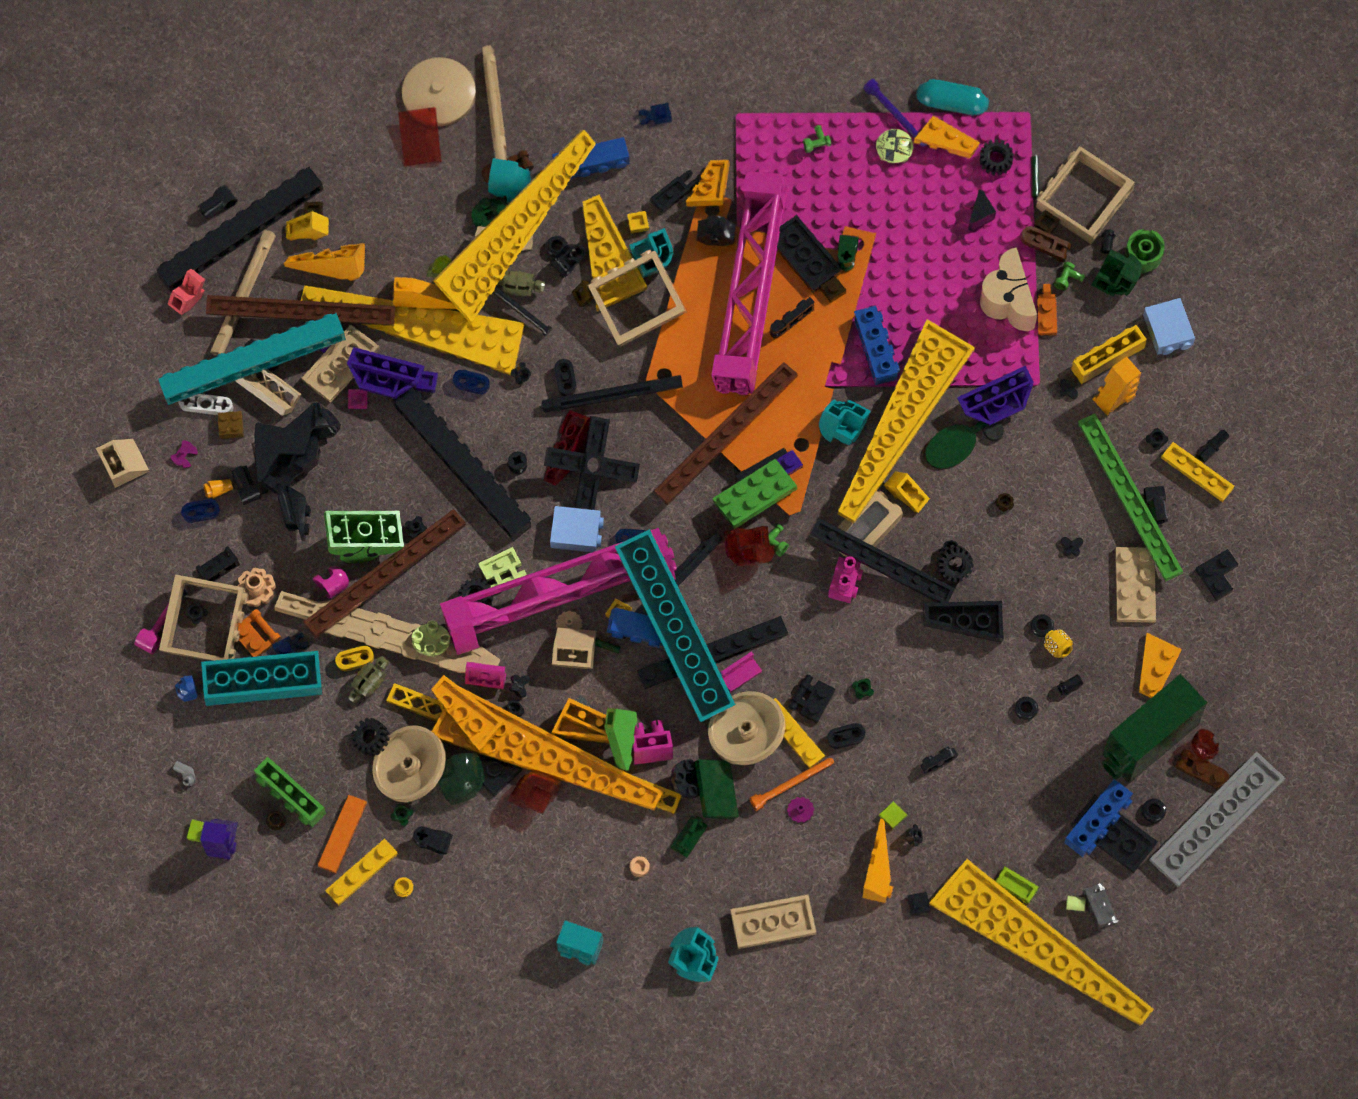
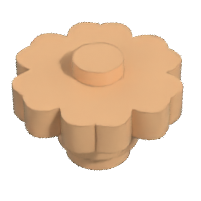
M253 568L251 573L244 571L238 578V586L246 589V593H248L246 602L248 606L259 607L261 602L267 604L274 597L272 590L276 588L273 576L270 574L266 575L264 569Z

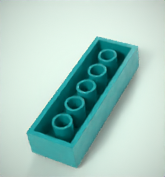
M318 651L201 662L206 706L322 695Z

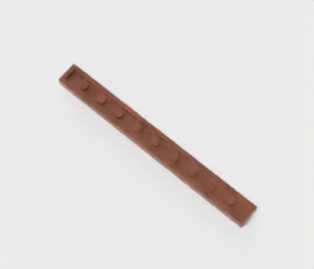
M207 295L206 315L316 321L322 319L327 314L337 313L340 323L394 326L395 306Z
M783 362L654 490V494L669 505L797 378L798 374Z
M454 509L407 543L400 551L395 552L303 621L304 626L317 638L466 526V522Z

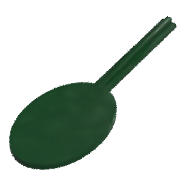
M980 421L971 428L966 425H952L942 429L930 440L926 448L925 456L927 462L932 467L938 469H946L958 465L971 454L976 444L975 434L986 427L987 424Z

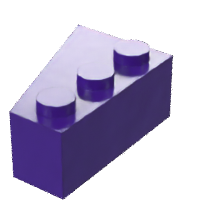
M220 819L204 821L200 841L207 856L231 859V855L236 852L237 843L234 840L238 822Z

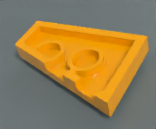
M935 116L931 117L914 139L916 144L922 142L929 144L930 148H943L948 153L969 159L980 145V142Z
M710 160L701 175L699 184L695 185L693 194L686 200L687 207L721 206L724 204L730 166L729 160Z
M1146 633L1139 693L1152 698L1163 688L1182 649Z

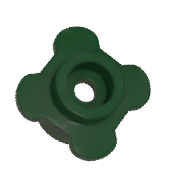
M868 678L858 682L855 681L852 684V688L856 692L855 697L859 700L865 696L871 697L874 694V690L871 689V681Z
M397 804L390 818L392 821H397L402 826H406L410 816L413 815V810L403 806V804Z

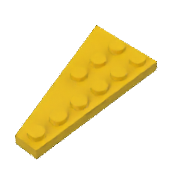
M596 195L583 201L592 279L598 276L602 278L608 275L607 272L615 267L620 269L625 266L624 263L633 259L600 195ZM635 268L596 289L605 306L609 307L647 290V285L639 269ZM596 303V310H597V311H600V309H599V307H598V305H597V303Z

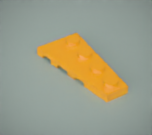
M445 675L431 689L432 693L479 753L504 724L501 718Z

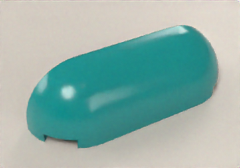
M929 79L928 82L920 84L916 92L917 99L926 106L968 115L982 114L989 106V99L981 93V89L937 79Z

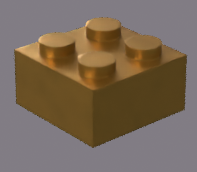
M242 411L218 413L220 439L244 437Z

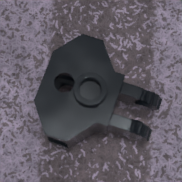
M708 216L707 219L698 221L697 241L705 245L715 246L734 244L736 224L726 220L725 217Z

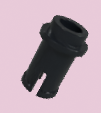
M1105 229L1101 233V237H1103L1101 253L1109 254L1113 246V239L1116 238L1115 231Z
M1076 674L1064 682L1060 681L1057 688L1061 695H1068L1070 691L1082 686L1083 681Z

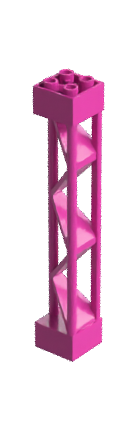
M746 171L743 188L745 204L719 355L715 354L712 369V378L716 391L721 393L737 392L740 395L752 394L755 388L757 366L777 253V242L780 235L779 228L782 223L787 196V187L783 174ZM751 208L761 209L749 222ZM769 222L765 249L763 251L750 233ZM747 240L761 263L738 287L745 242ZM758 287L754 314L752 316L739 298ZM736 305L750 328L727 352L734 307ZM747 352L746 357H740L741 355Z
M659 528L650 530L675 580L674 571H677L675 561L672 560L675 558L672 548L667 546V537L665 534H661ZM618 544L465 597L460 596L440 603L445 624L457 655L479 648L476 634L631 581L615 549V546ZM592 561L579 582L566 585L548 577L557 572ZM522 585L510 606L496 609L477 601Z

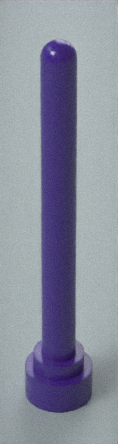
M869 80L863 87L866 93L874 95L915 139L919 132L884 96L876 80ZM920 142L922 147L927 146V144Z

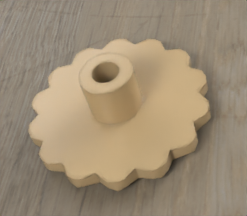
M562 612V615H559L556 620L557 629L582 628V619H580V615L576 614V612Z

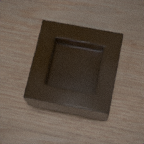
M304 202V214L313 211L323 215V202Z
M1045 210L1034 223V227L1051 234L1060 224V219Z
M836 276L820 286V290L831 303L847 291Z
M582 281L571 291L579 307H585L594 298L588 287V281Z

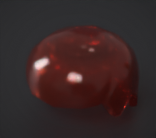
M1200 729L1192 737L1190 746L1199 758L1210 760L1219 753V743H1214L1213 741L1214 733L1207 729Z

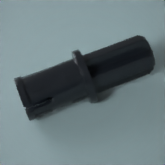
M1220 430L1211 440L1207 441V444L1196 454L1197 457L1205 463L1212 454L1219 451V447L1229 438V434L1225 430Z

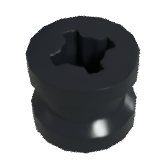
M519 451L510 454L508 463L511 472L515 474L525 472L528 466L526 455Z

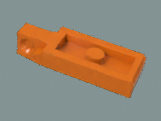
M1043 284L1042 294H1038V335H1057L1055 294H1051V284Z

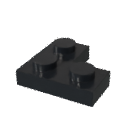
M1227 549L1199 565L1195 570L1217 601L1233 591L1224 574L1235 569L1239 564Z

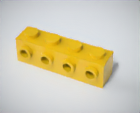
M1137 325L1127 328L1116 337L1109 338L1102 345L1095 346L1088 353L1076 357L1073 360L1071 370L1079 382L1083 384L1113 367L1126 356L1130 357L1144 349L1147 339Z

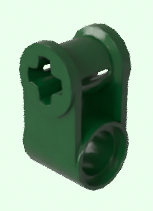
M840 234L838 264L844 272L851 271L854 268L859 236Z

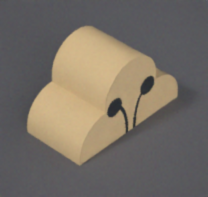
M1012 248L1001 256L998 270L989 273L985 277L982 285L980 306L983 312L993 319L1008 318L1010 324L1016 329L1031 331L1035 329L1037 312L1017 248Z

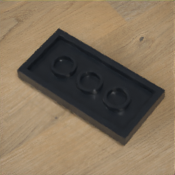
M797 215L780 226L777 251L813 293L820 289L821 285L843 272L841 266Z
M1094 794L1071 823L1072 828L1078 824L1099 798ZM1119 813L1121 816L1114 825L1110 824L1107 828L1109 831L1102 840L1099 838L1094 844L1132 873H1135L1157 845L1158 841Z

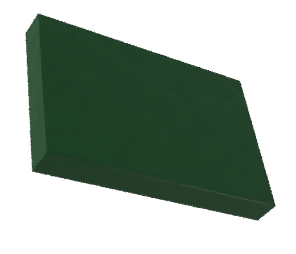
M696 760L695 768L703 818H738L731 763L718 760Z

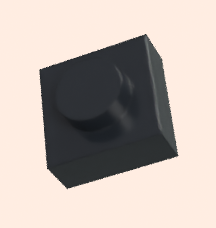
M927 892L907 895L911 916L930 913Z

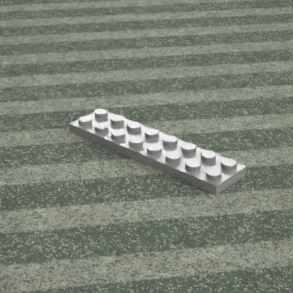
M1256 752L1149 861L1179 888L1286 778Z

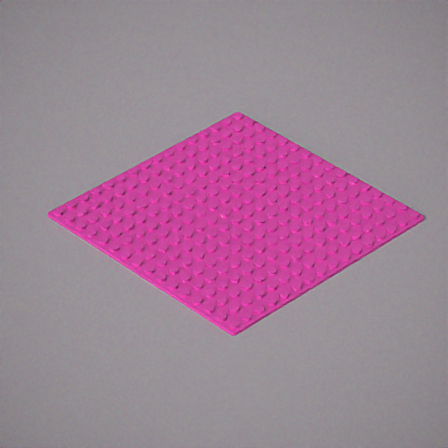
M901 112L918 132L923 129L932 116H935L980 142L979 148L970 159L948 153L943 148H930L929 144L922 147L920 144L914 143L912 135L891 113H738L736 115L737 227H741L745 204L743 188L746 171L784 175L787 196L781 225L797 215L825 248L838 250L840 234H843L845 226L876 233L855 311L876 306L878 312L881 311L884 321L881 323L883 328H887L889 334L887 341L889 345L892 344L893 359L894 362H898L900 372L898 373L897 380L875 385L853 318L841 364L831 362L825 387H896L927 319L975 347L974 352L950 386H983L1023 366L1027 367L1034 381L1033 386L1039 385L1038 315L1034 330L1021 331L1013 327L1008 318L993 319L987 316L980 306L982 285L985 277L989 273L998 270L1000 258L1006 251L1017 248L1037 312L1035 249L1024 245L1020 240V233L1025 227H1034V200L1032 197L1031 115L1029 112H984L979 115H968L958 112ZM821 125L824 136H830L831 146L813 148L812 152L806 153L803 139L817 140L814 127ZM898 129L906 132L911 137L913 151L906 162L890 163L880 159L876 144L879 136L885 131ZM995 139H998V143L1004 140V144H1010L1009 148L1012 147V153H1014L1010 170L1007 169V173L1004 174L1002 172L999 176L998 173H995V176L992 175L991 171L989 174L986 173V169H982L979 159L981 148L984 144H988L990 140L994 143ZM993 152L989 156L990 160L996 163L1004 159L1003 155L998 152ZM979 190H983L996 211L995 219L970 231L968 230L976 198ZM751 208L749 222L761 209ZM769 222L755 231L767 233ZM860 238L857 251L864 247V242Z

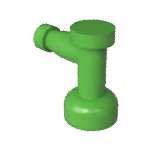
M821 125L814 127L817 140L803 139L806 153L812 152L813 148L831 146L830 136H824Z
M1064 262L1062 274L1054 280L1053 285L1055 288L1065 291L1069 286L1068 276L1083 282L1085 275L1075 271V266L1072 263Z
M777 524L770 533L764 531L759 540L775 548L776 555L781 557L788 549L789 544L784 541L779 543L775 540L784 529L780 524Z

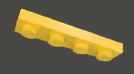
M1174 442L1161 456V459L1221 502H1224L1235 487Z
M774 698L773 700L779 705L785 718L784 740L808 768L815 766L825 758V755L782 704Z
M384 838L325 890L326 893L340 906L397 856L398 852Z

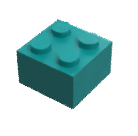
M565 920L556 942L558 952H560L561 956L568 959L575 957L582 964L590 965L592 963L595 965L603 945V935L600 932Z

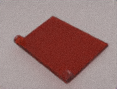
M436 107L398 112L404 166L442 162Z

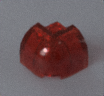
M768 526L752 529L737 528L724 532L727 558H730L736 566H756L768 563L773 558L775 546L769 544Z
M533 771L526 773L517 782L508 798L509 802L525 810L530 808L543 815L550 801H554L562 786V782L541 772Z

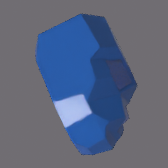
M193 676L180 678V681L175 685L178 698L184 702L196 699L198 693Z

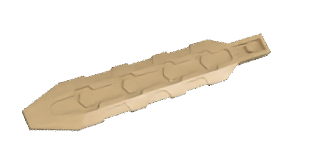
M281 591L275 605V611L306 620L330 601L317 602ZM355 608L324 632L340 638L346 637L373 648L393 651L410 659H419L433 663L441 668L457 673H465L467 662L496 666L500 663L499 658L480 645L477 649L457 655L452 640H450L448 649L442 654L436 656L423 655L412 644V633L421 625L416 623L410 624L391 618V616L386 614L373 613L360 608Z

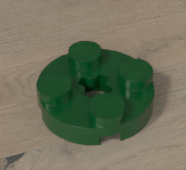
M481 199L475 205L471 214L476 230L478 226L486 227L493 220V218L490 221L487 220V214L492 213L496 217L506 205L496 199Z

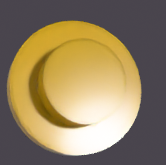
M399 878L394 883V891L400 897H407L413 892V883L408 878Z

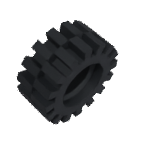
M995 139L994 143L990 140L988 144H984L981 148L979 159L980 165H982L983 170L986 169V173L989 174L991 171L992 175L995 176V173H998L999 176L1002 172L1004 174L1007 173V169L1010 170L1014 157L1012 147L1009 148L1010 144H1004V140L998 143V139ZM993 152H998L1003 155L1004 159L996 163L991 161L989 156Z
M950 545L951 548L945 547V551L941 550V556L937 557L938 562L936 563L939 572L944 578L953 582H957V580L963 581V577L968 578L967 574L972 573L971 567L973 568L974 566L972 563L973 558L968 551L959 545L956 547ZM953 557H959L962 560V565L957 570H951L948 567V562Z
M471 578V581L467 579L465 584H461V589L458 590V597H465L474 590L482 591L491 588V586L487 584V581H481V578L477 580ZM493 595L482 598L480 602L492 606Z
M366 718L365 722L362 720L359 722L360 726L355 725L357 730L352 731L354 736L351 737V740L354 741L353 745L363 754L373 756L374 753L378 755L379 750L382 752L385 750L383 746H388L386 740H390V737L387 736L389 731L378 720ZM371 731H376L375 739L370 743H366L365 738L367 734Z

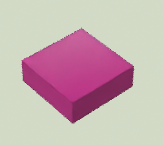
M348 389V409H367L368 391Z

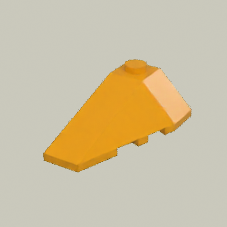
M365 244L340 246L341 250L333 252L330 249H324L317 253V255H314L313 252L289 256L284 262V266L354 281L359 279L364 272Z
M394 277L393 306L458 310L436 284L415 278Z
M880 818L862 898L886 903L887 897L891 898L893 886H890L891 879L884 819Z

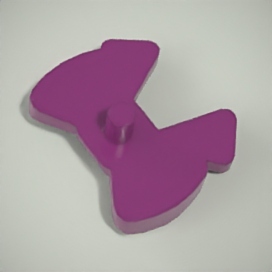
M183 440L181 448L170 459L174 464L183 466L184 469L190 468L191 464L185 457L187 454L197 455V448L190 442Z

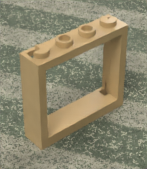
M1079 147L1076 152L1070 153L1069 161L1059 167L1058 175L1049 180L1046 185L1047 189L1039 193L1036 199V208L1041 212L1047 210L1060 219L1062 226L1092 244L1133 191L1135 182L1087 150ZM1079 161L1121 188L1089 230L1047 203Z
M651 250L645 251L641 254V258L637 260L633 258L626 261L624 267L620 269L615 267L607 272L608 275L602 278L598 276L592 279L591 284L588 285L620 347L687 313L655 250L652 252ZM653 259L677 307L620 336L596 288Z
M175 575L159 650L164 653L205 661L234 659L236 653L234 644L238 642L240 635L238 625L242 623L244 612L241 611L243 604H246L248 598L246 589L239 586ZM185 584L237 594L224 657L172 647Z

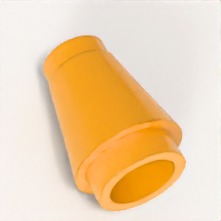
M230 479L207 481L206 484H203L207 499H214L233 490Z

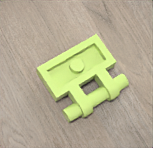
M513 547L478 563L486 581L495 580L496 583L491 585V587L527 575L525 570L516 571L515 568L522 565ZM510 571L512 576L502 580L500 576Z

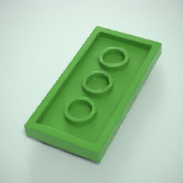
M774 459L715 496L712 500L730 525L736 529L796 491L797 485L779 462Z

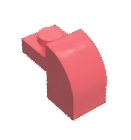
M192 269L186 271L182 285L172 291L168 305L181 315L191 310L204 294L205 290L202 287L205 279Z

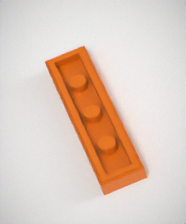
M348 794L318 863V867L337 874L367 805V801Z

